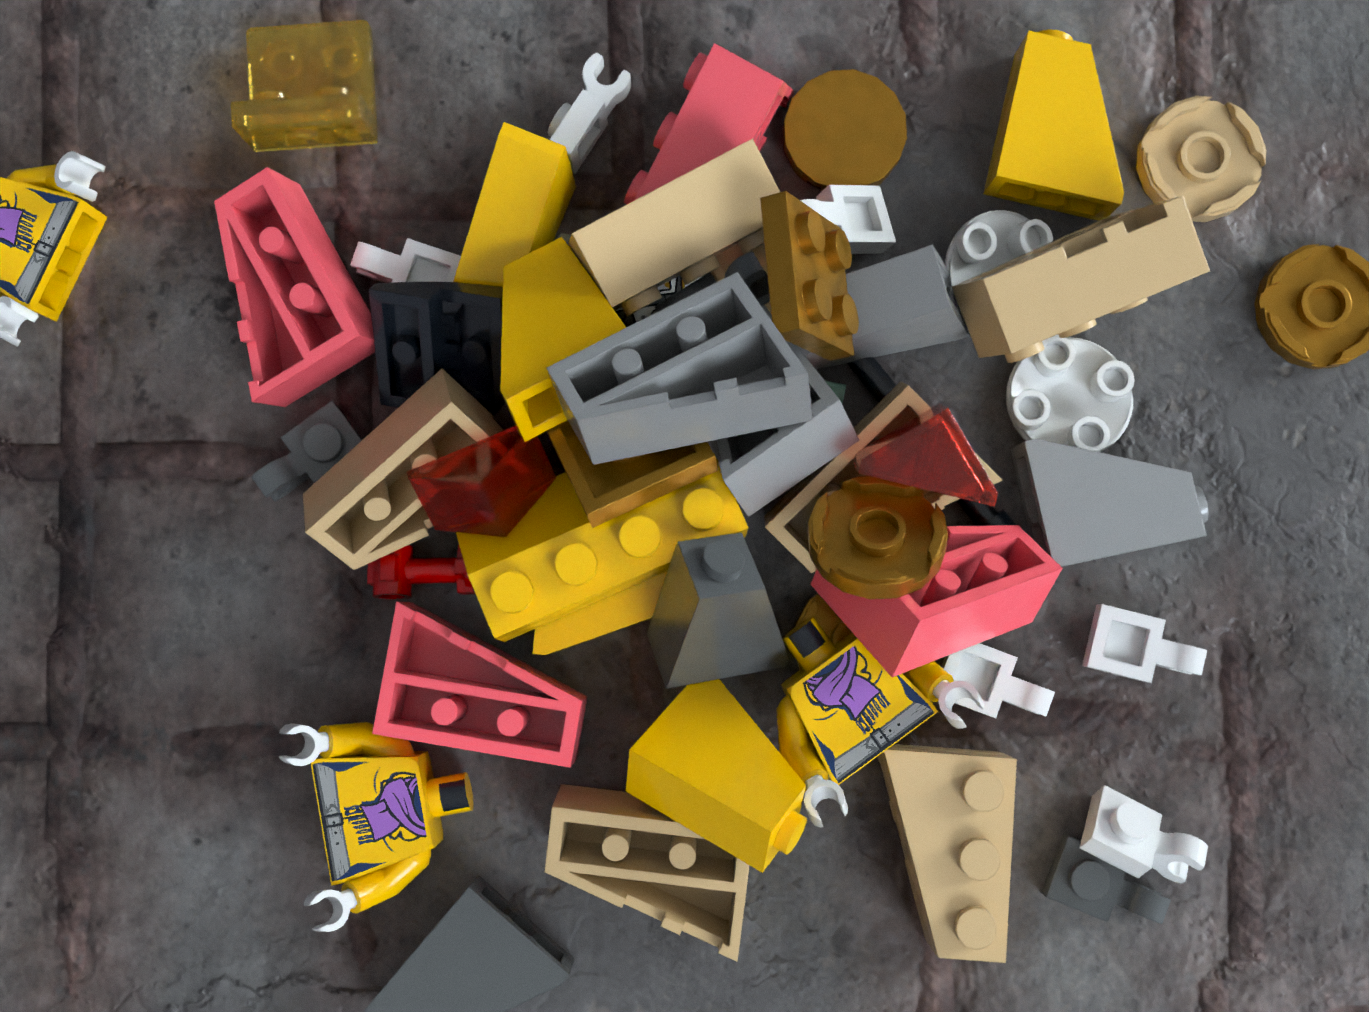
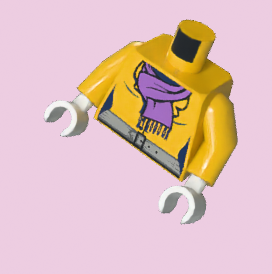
M71 151L63 155L58 164L13 171L7 179L0 177V338L18 347L21 342L17 338V331L20 325L27 319L35 323L39 317L37 313L57 322L107 219V216L75 195L92 202L96 201L98 193L89 189L92 177L97 172L101 171L104 173V165Z
M814 616L796 626L782 638L802 669L781 684L786 696L781 700L776 709L779 752L806 784L804 804L809 819L814 826L823 827L821 818L817 810H815L817 804L823 799L836 800L840 804L844 816L847 815L848 806L844 792L839 784L935 715L938 710L932 702H939L940 710L948 722L957 729L967 727L964 721L956 713L952 712V706L957 700L970 698L975 701L978 707L984 709L983 700L973 685L966 681H954L952 675L935 661L891 677L853 633L847 635L834 645Z
M369 722L324 725L320 727L318 732L310 726L294 723L284 725L280 729L279 733L281 734L301 733L304 737L305 745L301 753L292 757L285 755L279 758L285 763L296 766H304L311 763L331 886L344 883L341 892L331 889L312 892L306 897L304 906L316 904L324 898L328 899L333 906V914L330 920L313 927L312 930L331 932L339 929L348 919L350 911L357 914L396 896L429 865L431 849L435 848L443 840L441 817L473 811V792L467 772L434 778L428 751H414L409 740L372 734L374 724Z

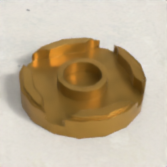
M854 69L828 71L807 81L792 98L783 124L784 152L794 172L806 183L808 180L812 185L820 187V191H823L828 185H880L898 164L907 140L906 114L895 92L877 77Z
M1319 244L1304 245L1274 262L1260 280L1254 302L1257 327L1270 349L1291 364L1312 370L1338 367L1369 350V262L1354 250L1338 245L1334 247L1317 246Z
M885 475L857 476L842 482V489L834 491L830 496H828L827 491L816 501L808 520L809 555L821 576L842 592L866 599L899 598L922 589L939 572L948 541L944 513L937 503H935L934 508L928 500L923 498L924 491L911 482Z

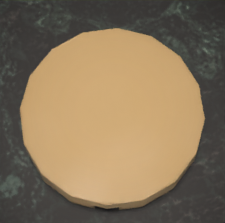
M1194 96L1171 104L1148 125L1137 151L1136 170L1143 190L1154 203H1158L1183 195L1192 221L1208 222L1228 216L1255 194L1261 182L1259 179L1262 167L1266 164V147L1256 123L1242 108L1230 102L1224 105L1218 101H1210L1212 97Z

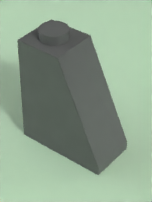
M742 532L678 541L647 631V636L666 689L786 667L789 658L765 586Z
M478 875L367 1006L364 1012H506L560 986L570 975L575 959Z

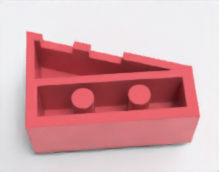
M715 43L708 56L700 52L691 64L683 83V88L690 91L678 115L669 112L663 120L653 142V146L660 151L649 172L640 170L635 176L626 193L624 203L627 205L752 138L760 152L767 141V137L763 135L779 105L786 108L795 91L783 80Z
M266 167L214 201L228 278L230 282L235 283L242 320L237 321L240 342L247 344L253 381L248 382L252 402L286 407L375 353L371 312L299 183Z
M1019 525L947 526L948 541L940 570L922 589L899 598L866 599L842 592L824 579L817 569L810 585L887 673L894 677L1032 623L1063 568Z
M396 601L372 734L571 768L578 756L588 696L412 602Z

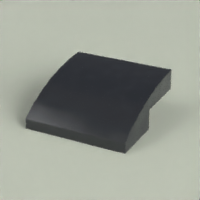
M394 282L374 284L369 288L381 405L399 408L438 371L443 369L484 408L490 412L497 413L506 403L500 391L503 287L457 282Z

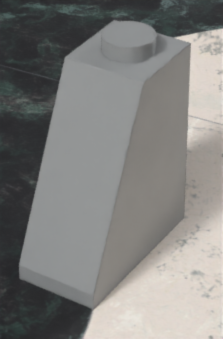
M932 244L846 274L847 291L854 300L859 319L858 331L856 334H852L854 356L829 361L799 346L798 348L815 369L853 362L862 358L878 357L956 341L970 335L958 308L954 306L953 300L948 296L946 287L951 286L949 273Z
M1041 439L1024 441L1010 449L1030 537L1061 567L1207 536L1204 523L1208 520V504L1202 489L1194 485L1192 472Z

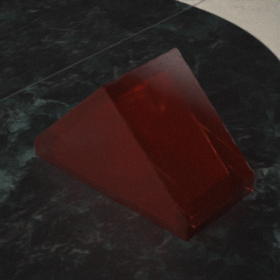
M940 403L858 451L855 456L853 466L860 474L995 507L998 491L949 408Z
M513 426L407 471L408 479L435 530L506 537L556 479L539 437L536 436L525 442L517 426Z

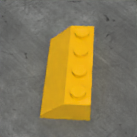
M717 458L718 471L592 528L566 472L453 520L467 575L494 639L506 642L667 572L678 541L741 532L745 538L749 527L736 498L723 481Z

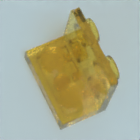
M366 20L253 27L247 30L249 100L231 102L232 128L255 152L378 144L372 29Z

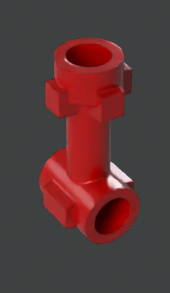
M407 545L368 563L367 584L373 586L374 598L408 599L412 597V584L456 583L457 593L460 595L475 594L467 575L459 545L457 557L413 558V546Z

